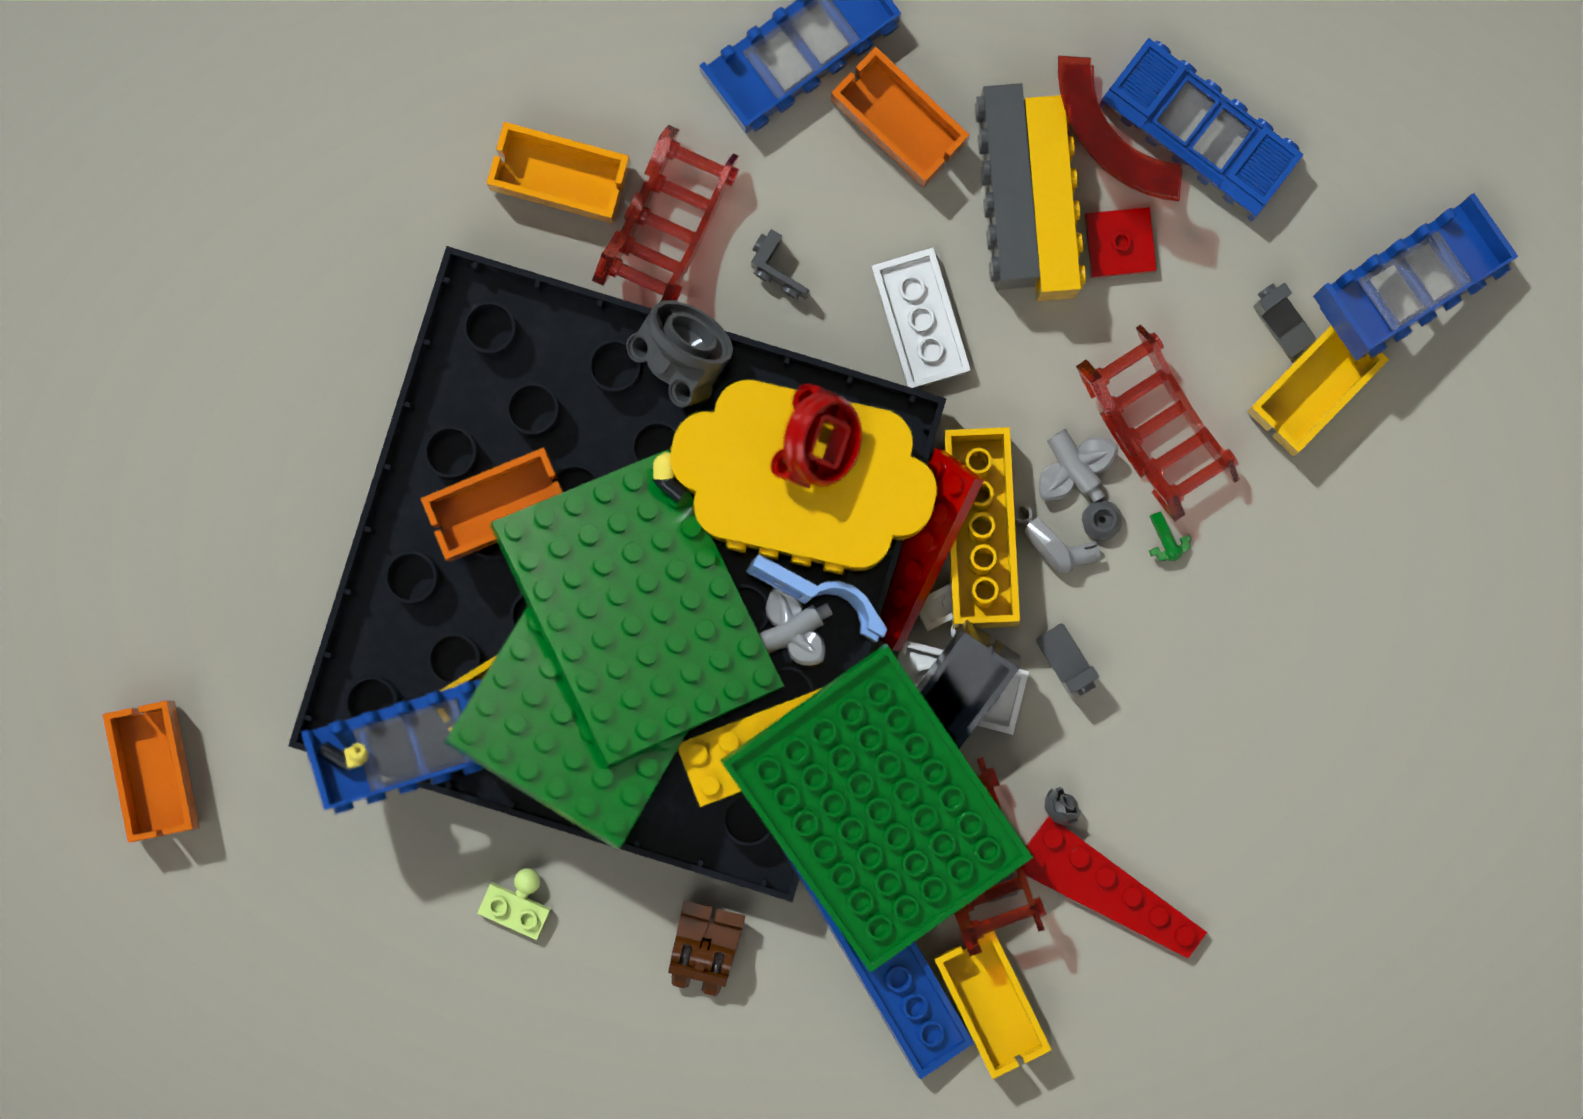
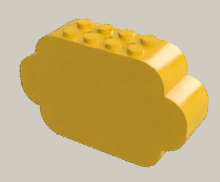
M753 380L738 381L721 393L714 412L693 414L680 424L675 433L671 448V468L678 482L691 494L695 495L694 511L701 527L713 539L725 542L726 549L746 553L747 548L759 550L758 554L768 559L778 560L779 555L791 557L792 564L810 567L811 562L823 564V571L842 575L844 569L849 571H865L878 565L887 554L891 540H905L917 535L925 527L932 514L936 498L934 475L926 464L910 457L913 443L911 431L906 422L891 411L850 402L858 414L862 427V443L858 458L850 472L839 482L827 487L811 484L810 489L799 487L774 476L771 471V460L774 454L783 448L785 429L794 411L792 399L796 390ZM822 425L813 455L823 458L833 426Z

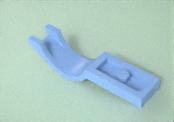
M760 554L751 561L746 571L804 604L813 597L823 594L838 595L849 601L857 611L861 623L860 634L875 643L879 637L883 638L887 631V628L866 595L853 585L835 581L824 582L817 586Z

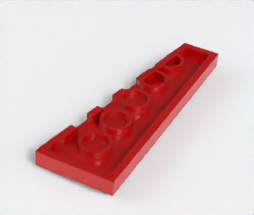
M935 448L932 459L927 465L936 481V498L932 514L925 527L917 535L904 540L880 615V619L887 628L884 637H879V639L894 651H902L984 481L942 449Z
M1049 816L1046 817L1025 846L1033 858L1015 870L1188 959L1207 934L1196 923L1066 827L1055 823Z

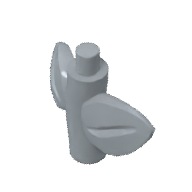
M1066 429L1050 438L1047 442L1058 462L1048 465L1041 473L1039 479V495L1041 499L1051 501L1064 498L1072 493L1075 485L1083 495L1088 493L1094 503L1103 498L1105 495L1098 486L1102 482L1096 474L1105 471L1112 465L1118 454L1119 447L1117 444L1104 437H1089L1077 449Z
M773 587L766 604V616L775 627L759 633V636L768 654L787 647L791 659L796 663L804 666L817 665L824 660L825 644L822 637L815 633L814 630L823 626L822 620L833 615L827 603L816 609L811 605L803 610L802 602Z

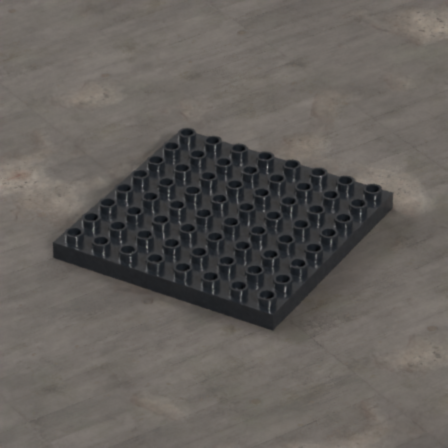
M446 246L288 747L307 752L301 734L303 731L319 729L337 721H345L361 716V714L366 712L378 711L394 706L393 704L414 700L426 696V694L440 691L498 655L528 606L498 543L452 562L445 560L434 533L438 530H444L442 527L436 529L431 526L420 498L543 447L548 452L558 479L552 482L558 481L563 491H568L667 449L671 453L674 436L680 424L693 414L714 412L721 393L733 383L743 380L759 381L797 390L804 384H810L828 390L849 402L891 411L900 416L911 431L913 443L910 457L916 458L927 465L947 398L725 331L730 337L733 352L727 365L714 382L710 398L697 404L678 407L670 399V385L653 374L647 361L641 363L633 361L626 349L628 338L639 331L652 308ZM713 539L758 634L775 627L766 616V604L773 586L746 572L751 561L758 555L759 550L747 548L746 553L726 549L725 542ZM891 540L887 554L875 567L865 571H849L844 569L842 575L823 571L824 565L811 562L810 567L792 564L791 557L779 555L778 560H769L817 586L824 582L835 581L855 586L866 595L880 617L903 540ZM830 594L819 595L810 599L806 604L802 603L803 610L811 605L816 609L827 603L833 615L822 620L823 626L814 630L815 633L822 637L825 644L823 662L812 666L798 664L791 659L787 647L769 654L784 686L777 691L688 730L682 742L819 690L865 659L869 654L872 640L860 634L861 623L854 607L849 601L838 595ZM437 710L413 717L428 769L462 759L460 752L444 743L450 733L448 728L452 726V722L444 723ZM402 721L368 731L380 775L396 779L417 772ZM678 749L619 848L789 902H793L800 880L781 846L742 791L700 807ZM486 768L464 775L463 769L450 773V780L432 785L430 779L418 782L419 787L608 845Z

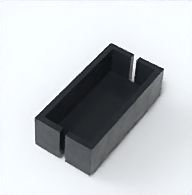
M967 619L916 687L958 749L961 748L1018 672L1021 657L998 640L991 644V636Z

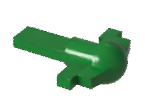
M1162 512L1150 515L1149 517L1165 551L1161 552L1159 547L1149 550L1150 556H1156L1158 561H1176L1180 559L1182 554L1190 549L1188 544L1192 540L1190 535L1181 537V545L1177 546Z

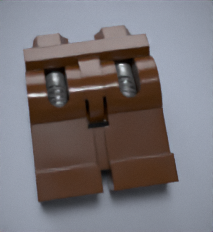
M683 900L668 973L672 974V985L686 988L689 987L690 979L703 982L701 991L704 994L717 996L720 989L726 987L746 916L717 909L713 920L710 919L712 907Z

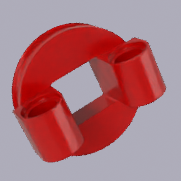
M804 384L794 393L792 399L794 411L785 429L783 448L778 450L771 460V471L774 476L799 487L810 489L811 484L827 487L839 482L854 466L862 443L861 422L855 408L849 401L821 387ZM822 425H831L833 429L823 458L813 455Z

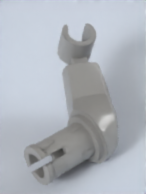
M1022 505L1020 507V510L1026 516L1025 520L1019 519L1014 513L1015 526H1026L1024 533L1045 561L1059 573H1070L1074 566L1100 561V550L1097 547L1096 541L1069 547L1040 518L1031 519L1032 510L1029 506Z

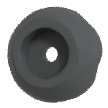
M1098 500L1095 503L1092 502L1083 511L1081 519L1084 530L1089 537L1105 541L1113 538L1120 531L1122 515L1114 503ZM1100 517L1105 518L1104 523H1101L1099 521Z
M1062 787L1054 790L1052 788L1048 791L1044 803L1048 816L1060 825H1069L1077 822L1081 810L1076 808L1075 798L1072 795L1065 794Z

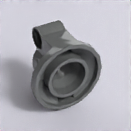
M676 300L661 301L654 305L639 331L628 338L626 347L628 355L633 361L639 363L647 361L653 374L670 385V399L678 407H686L707 401L712 394L714 382L727 365L733 352L730 337L720 324L705 312Z

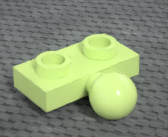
M529 868L520 870L514 878L516 892L491 882L477 914L537 940L551 908L527 898L529 894L537 891L540 886V877L537 872Z

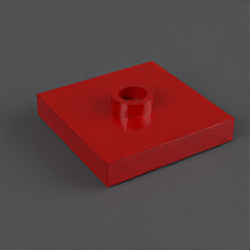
M1150 207L1085 214L1091 278L1156 272Z

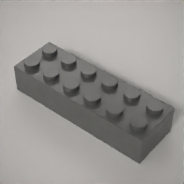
M1022 83L983 86L981 96L976 97L975 119L976 123L982 122V128L979 129V135L977 136L979 154H985V161H982V167H980L982 186H988V193H985V199H983L984 217L991 219V225H988V230L986 231L987 249L994 252V257H991V262H989L990 281H996L997 290L1035 287L1040 278L1023 85Z

